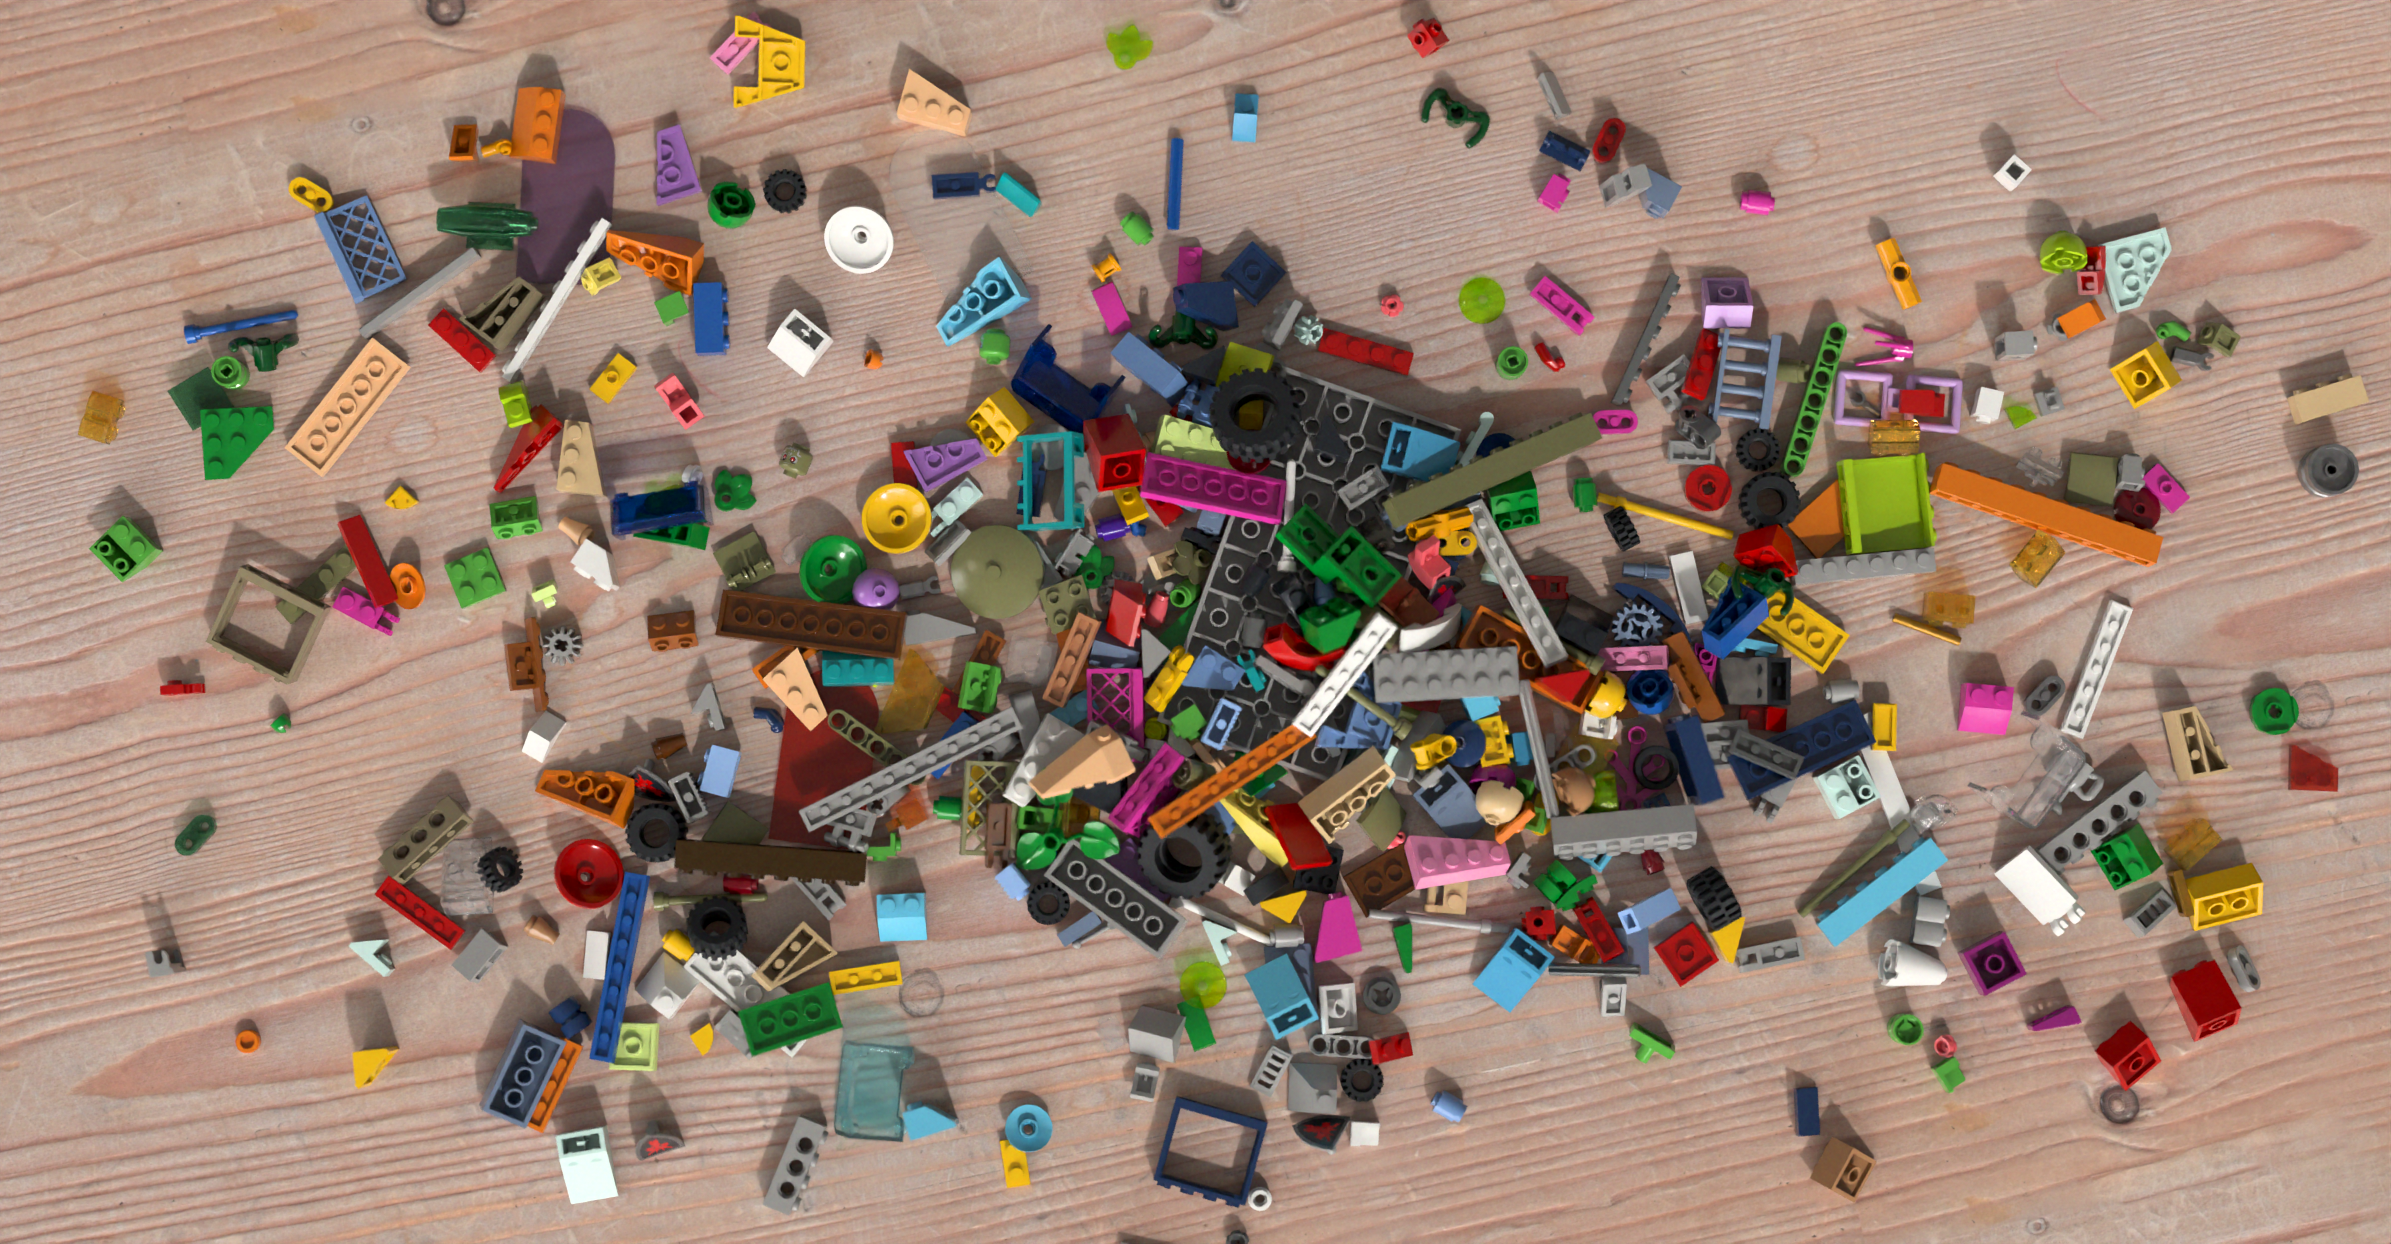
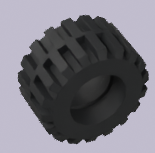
M1765 472L1750 479L1741 489L1742 493L1739 494L1738 498L1740 499L1738 508L1742 511L1741 517L1747 520L1746 523L1749 526H1754L1755 530L1776 524L1784 528L1792 523L1795 519L1794 517L1798 515V507L1801 505V500L1798 497L1800 492L1795 489L1796 484L1794 481L1790 482L1788 476H1782L1779 472ZM1766 488L1775 490L1782 500L1780 512L1773 516L1764 514L1757 505L1758 493Z
M652 803L640 807L638 811L633 812L632 818L628 819L627 822L628 828H625V834H627L626 842L630 845L629 849L638 858L644 859L647 862H665L675 858L676 839L688 838L686 837L688 827L685 826V819L681 817V813L678 810L673 809L669 805ZM653 819L665 821L670 830L668 841L660 847L649 845L644 838V828Z
M1710 866L1686 880L1687 889L1694 904L1707 924L1716 932L1742 917L1741 908L1735 895L1723 876L1714 867Z
M714 895L712 896L713 899L710 900L707 897L703 898V903L697 902L694 905L695 910L691 909L689 911V918L686 921L687 932L691 947H694L698 955L702 953V958L708 959V957H711L712 961H717V958L722 957L723 961L727 960L728 955L732 957L737 955L736 950L741 951L743 949V943L747 941L748 928L745 913H743L740 905L737 906L735 900L731 899L728 901L726 896L718 899V896ZM715 921H723L730 925V928L721 935H710L704 931L710 923Z

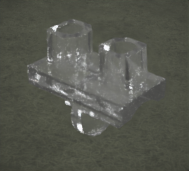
M2032 446L2022 456L2016 468L2024 471V475L2031 478L2029 486L2033 488L2037 483L2044 486L2046 484L2054 486L2058 479H2061L2064 471L2061 470L2063 462L2056 457H2051L2048 462L2041 460L2043 452L2035 446Z

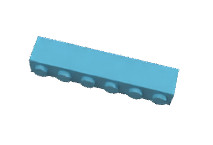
M1922 836L1912 844V850L1908 853L1904 851L1899 853L1892 859L1895 863L1888 868L1884 865L1874 873L1876 877L1869 883L1867 880L1863 881L1855 887L1856 893L1850 897L1846 894L1836 902L1838 906L1832 911L1827 909L1817 917L1819 921L1816 925L1834 947L1948 861L1930 837L1924 839Z

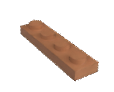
M1078 612L1042 699L1061 708H1066L1102 621Z

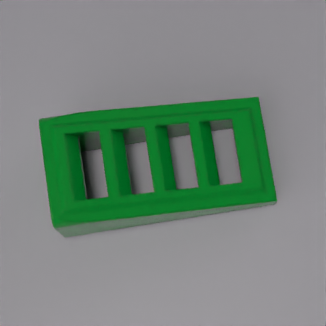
M1407 923L1393 927L1392 931L1403 970L1408 974L1412 972V924Z

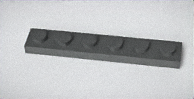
M1673 273L1669 275L1613 396L1612 404L1620 406L1623 402L1627 403L1633 390L1629 389L1632 381L1637 382L1642 372L1639 365L1642 359L1647 360L1652 350L1649 347L1652 338L1656 340L1662 328L1658 324L1661 318H1666L1670 311L1671 305H1668L1671 296L1676 297L1681 285L1678 284L1680 277Z

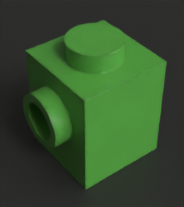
M1194 704L1172 718L1173 724L1169 727L1176 738L1181 736L1184 740L1188 737L1191 741L1201 735L1200 729L1208 724Z

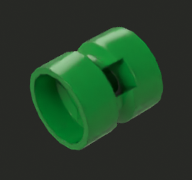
M1557 859L1546 868V874L1541 873L1532 882L1553 904L1563 895V889L1568 890L1577 882V879Z

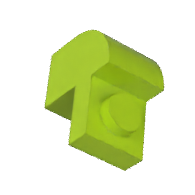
M521 380L499 387V397L504 407L508 426L513 428L533 422L530 412L532 404L525 383Z

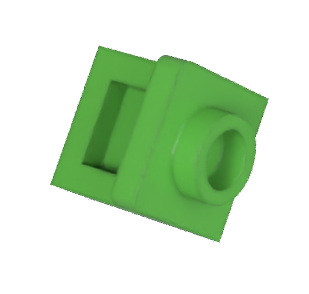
M891 832V847H868L867 856H873V861H887V856H897V851H901V837H897V832Z

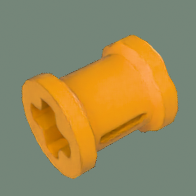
M1111 253L1107 254V258L1097 265H1091L1102 283L1105 281V278L1114 272L1122 270Z

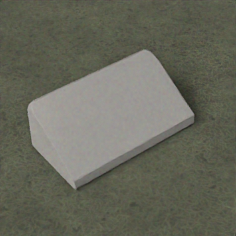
M1553 72L1541 73L1537 80L1555 119L1559 120L1570 115L1572 111Z

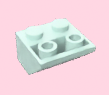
M1859 755L1813 777L1834 819H1840L1881 797Z

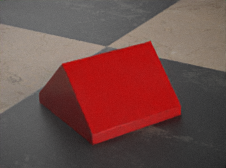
M1577 670L1534 678V683L1559 701L1571 702L1590 673L1589 670Z

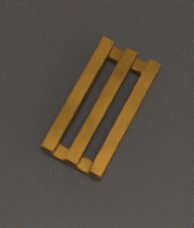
M2182 869L2168 871L2179 916H2194Z

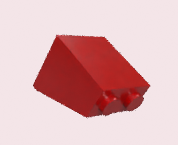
M1129 413L1084 420V446L1097 491L1103 492L1142 485L1146 448Z
M2215 959L2209 962L2207 960L2200 961L2194 968L2187 971L2182 969L2172 975L2169 986L2194 1042L2238 1024L2242 1007Z

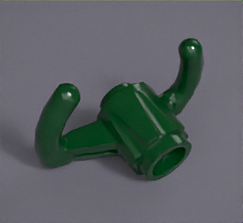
M1436 88L1429 94L1421 110V121L1423 123L1429 121L1431 107L1436 100H1439L1445 110L1444 119L1449 127L1460 128L1465 123L1480 124L1477 133L1466 141L1465 146L1467 148L1474 147L1485 137L1490 124V116L1486 112L1469 110L1460 101L1452 100L1444 88Z
M1175 311V315L1172 316V325L1160 337H1157V335L1162 331V327L1158 324L1150 330L1148 338L1151 345L1155 348H1163L1171 342L1179 344L1193 342L1202 349L1208 350L1216 346L1218 335L1211 326H1208L1205 329V333L1209 336L1208 339L1195 326L1196 319Z
M293 333L286 334L276 341H271L269 337L258 338L256 342L247 337H238L228 343V349L231 352H237L239 347H243L254 357V364L259 372H269L277 369L279 364L278 354L283 349L297 345L300 339L297 334Z
M1741 564L1735 567L1732 572L1731 585L1736 599L1743 597L1740 586V577H1743L1753 584V589L1756 592L1762 594L1767 599L1771 598L1776 592H1783L1785 594V602L1780 613L1783 616L1788 615L1794 603V591L1792 584L1785 580V575L1780 569L1768 568L1765 572Z

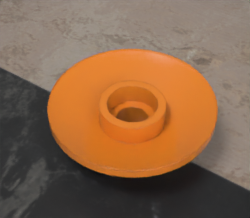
M410 563L396 565L389 576L399 598L395 602L404 609L417 608L425 597L426 588L423 576Z

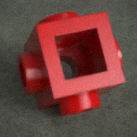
M1435 18L1427 21L1424 19L1419 20L1412 26L1414 30L1407 35L1412 46L1422 58L1436 53L1450 41Z
M1544 906L1530 907V911L1525 912L1526 917L1521 918L1522 931L1527 932L1528 937H1533V941L1547 940V936L1556 935L1554 910H1544ZM1537 920H1541L1543 922L1542 926L1536 927L1534 923Z

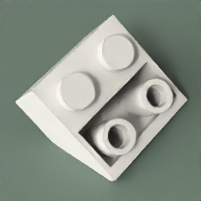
M794 308L780 325L767 348L802 377H805L830 347L833 340Z
M585 539L571 560V563L575 565L573 570L589 579L591 576L594 577L593 583L604 590L610 591V589H614L617 591L620 586L613 554L596 543Z

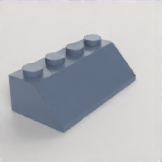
M519 1019L481 1099L479 1106L482 1111L526 1129L567 1042L539 1026Z

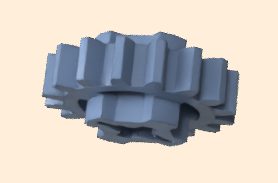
M1634 600L1631 607L1624 603V610L1617 609L1616 614L1618 617L1612 618V623L1615 624L1612 626V632L1616 633L1614 635L1615 641L1621 639V647H1624L1626 644L1629 647L1651 646V641L1657 644L1658 637L1656 635L1662 636V629L1660 627L1663 626V620H1658L1660 612L1653 613L1654 606L1651 605L1647 608L1645 601L1641 605H1637ZM1627 618V623L1624 624V627H1621L1623 620ZM1651 625H1653V629L1651 633L1648 635L1647 629L1651 628Z

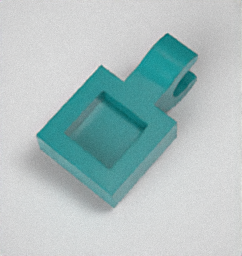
M1250 649L1248 653L1251 659L1248 662L1243 661L1240 655L1237 656V660L1244 668L1255 692H1258L1265 688L1263 683L1266 682L1262 671L1260 669L1256 671L1253 666L1255 654Z

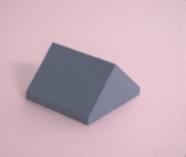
M1101 619L1100 621L1102 622L1095 636L1088 664L1101 668L1136 667L1142 649V634L1140 638H1135L1134 647L1129 646L1106 631V620Z
M1624 927L1611 928L1623 947L1624 953L1604 964H1639L1641 966V975H1649L1648 927L1630 934L1626 933Z

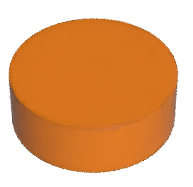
M252 1029L243 1030L236 1037V1046L243 1053L255 1052L261 1045L259 1033Z

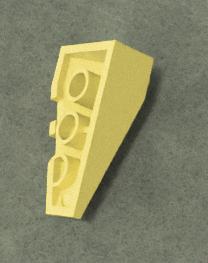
M1240 787L1220 800L1221 804L1260 852L1282 868L1288 860L1264 812V809L1269 805H1274V802L1268 799L1264 802L1255 798V795L1250 797Z

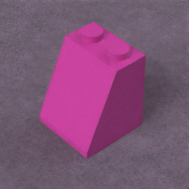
M1342 892L1327 895L1328 900L1323 901L1314 952L1316 963L1362 951L1349 896H1343Z

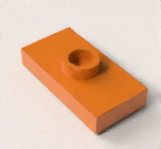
M1530 800L1523 803L1519 815L1514 820L1499 824L1494 828L1495 840L1500 845L1514 833L1521 832L1525 828L1526 823L1536 815L1535 806Z

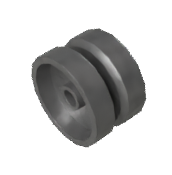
M2335 443L2322 445L2307 452L2300 460L2298 467V477L2303 488L2311 495L2320 498L2332 497L2348 491L2357 481L2359 474L2358 461L2353 452L2345 446Z

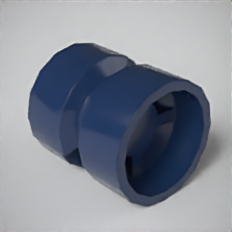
M574 995L549 1012L554 1022L562 1025L560 1030L567 1040L593 1023L586 1011H580L581 1004Z

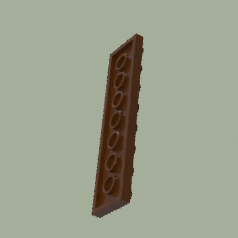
M723 589L715 635L722 638L900 660L908 614L899 611Z

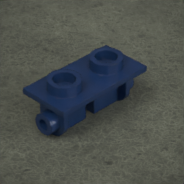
M1550 130L1539 152L1580 172L1591 152Z

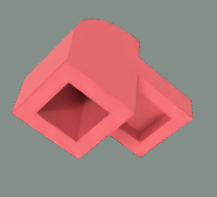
M671 373L654 385L685 430L704 417L694 399L674 373Z
M1434 535L1427 540H1421L1416 545L1415 550L1408 554L1411 568L1429 590L1433 588L1436 580L1450 576L1451 566L1438 554L1440 540Z

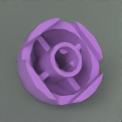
M867 569L855 579L852 595L857 606L891 610L897 603L900 593L898 581L893 574L885 569Z

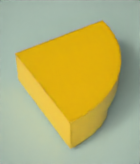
M400 485L384 503L395 509H408L415 506L419 501Z
M711 1023L690 1036L702 1056L710 1050L713 1044L714 1030Z

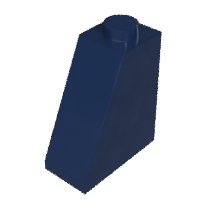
M1233 281L1185 283L1173 287V301L1176 311L1220 331H1229L1239 327Z

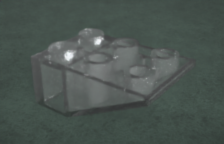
M491 837L453 839L444 848L440 903L446 916L493 913L494 892L490 890L491 886L488 888L484 886L486 881L481 882L480 878L483 876L478 874L477 871L481 869L477 867L480 857L492 850Z

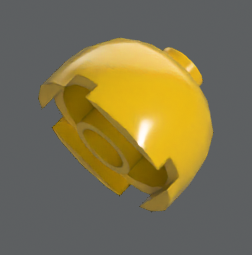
M1607 670L1603 671L1604 676L1601 677L1592 694L1590 704L1584 710L1598 718H1608L1616 711L1621 712L1627 702L1624 698L1626 691L1624 683L1620 678Z

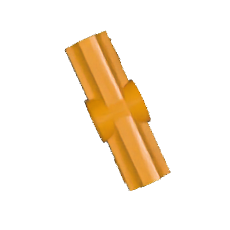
M1895 237L1877 244L1875 247L1885 268L1886 279L1892 285L1902 310L1921 303L1922 300L1911 277V268L1905 263ZM1894 269L1902 270L1904 274L1903 279H1897L1894 276Z
M1465 506L1451 510H1438L1428 516L1408 523L1406 534L1412 541L1430 538L1432 535L1436 538L1448 537L1452 531L1470 527V524L1473 522V514L1469 507Z

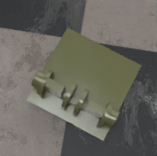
M754 531L713 553L726 577L729 587L733 591H742L776 572Z
M1082 575L1038 591L1047 616L1045 622L1048 627L1050 626L1053 635L1072 628L1078 612L1096 619Z

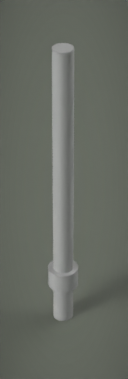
M1369 909L1368 918L1480 930V933L1490 934V931L1509 933L1510 924L1491 922L1490 919L1477 921Z

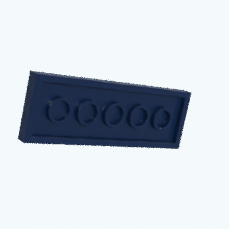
M1856 700L1765 740L1804 757L1795 779L1876 743ZM1734 754L1727 757V761L1747 801L1793 781V779Z

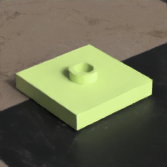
M622 1022L615 1063H609V1069L657 1071L660 1024Z

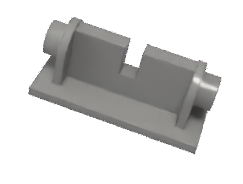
M1081 528L1070 535L1067 541L1068 547L1064 552L1061 551L1055 559L1056 566L1054 568L1059 572L1063 568L1062 573L1069 578L1072 574L1075 575L1083 562L1076 555L1079 553L1086 557L1094 545L1093 541L1095 538L1088 533L1084 537L1085 532Z

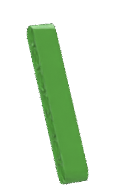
M1835 322L1825 328L1815 355L1780 465L1782 475H1786L1791 479L1799 476L1806 466L1847 337V329L1842 323ZM1831 329L1839 331V340L1831 338L1829 334ZM1823 351L1832 353V362H1827L1823 359ZM1816 373L1825 375V384H1819L1816 381ZM1809 395L1817 396L1819 399L1818 406L1810 405L1808 401ZM1802 417L1810 418L1812 422L1811 428L1808 429L1802 426ZM1795 439H1801L1804 442L1805 448L1803 451L1795 448ZM1789 461L1797 464L1798 470L1796 473H1791L1787 469Z

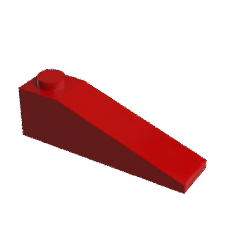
M542 404L539 406L535 405L530 409L533 422L523 424L493 487L499 493H502L564 427V424Z

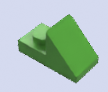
M1019 806L1016 828L1047 832L1054 809ZM1064 810L1058 811L1055 827L1060 829L1062 827Z

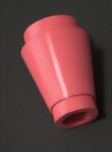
M1156 591L1146 609L1144 622L1147 625L1160 628L1165 623L1169 599L1167 593Z

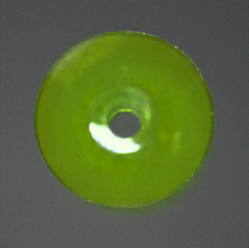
M1475 278L1466 283L1459 295V307L1462 314L1469 321L1476 324H1488L1495 321L1502 314L1505 307V294L1500 285L1489 278ZM1480 296H1485L1487 298V302L1482 304L1479 302L1478 298Z
M1197 962L1190 965L1183 972L1180 979V992L1189 1005L1198 1009H1208L1220 1003L1225 996L1227 981L1224 973L1218 966L1210 962ZM1201 982L1207 984V989L1204 991L1198 987V984Z

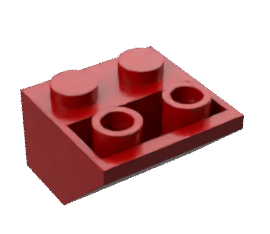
M1779 524L1739 534L1733 556L1741 565H1746L1749 568L1765 572L1768 568H1778L1784 573L1785 578L1798 574L1791 538Z
M1115 579L1106 617V631L1133 647L1135 638H1140L1142 629L1141 618H1144L1146 613V593H1143V584Z

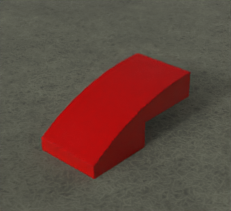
M2086 246L2087 264L2082 268V271L2077 272L2078 295H2100L2105 279L2106 246Z

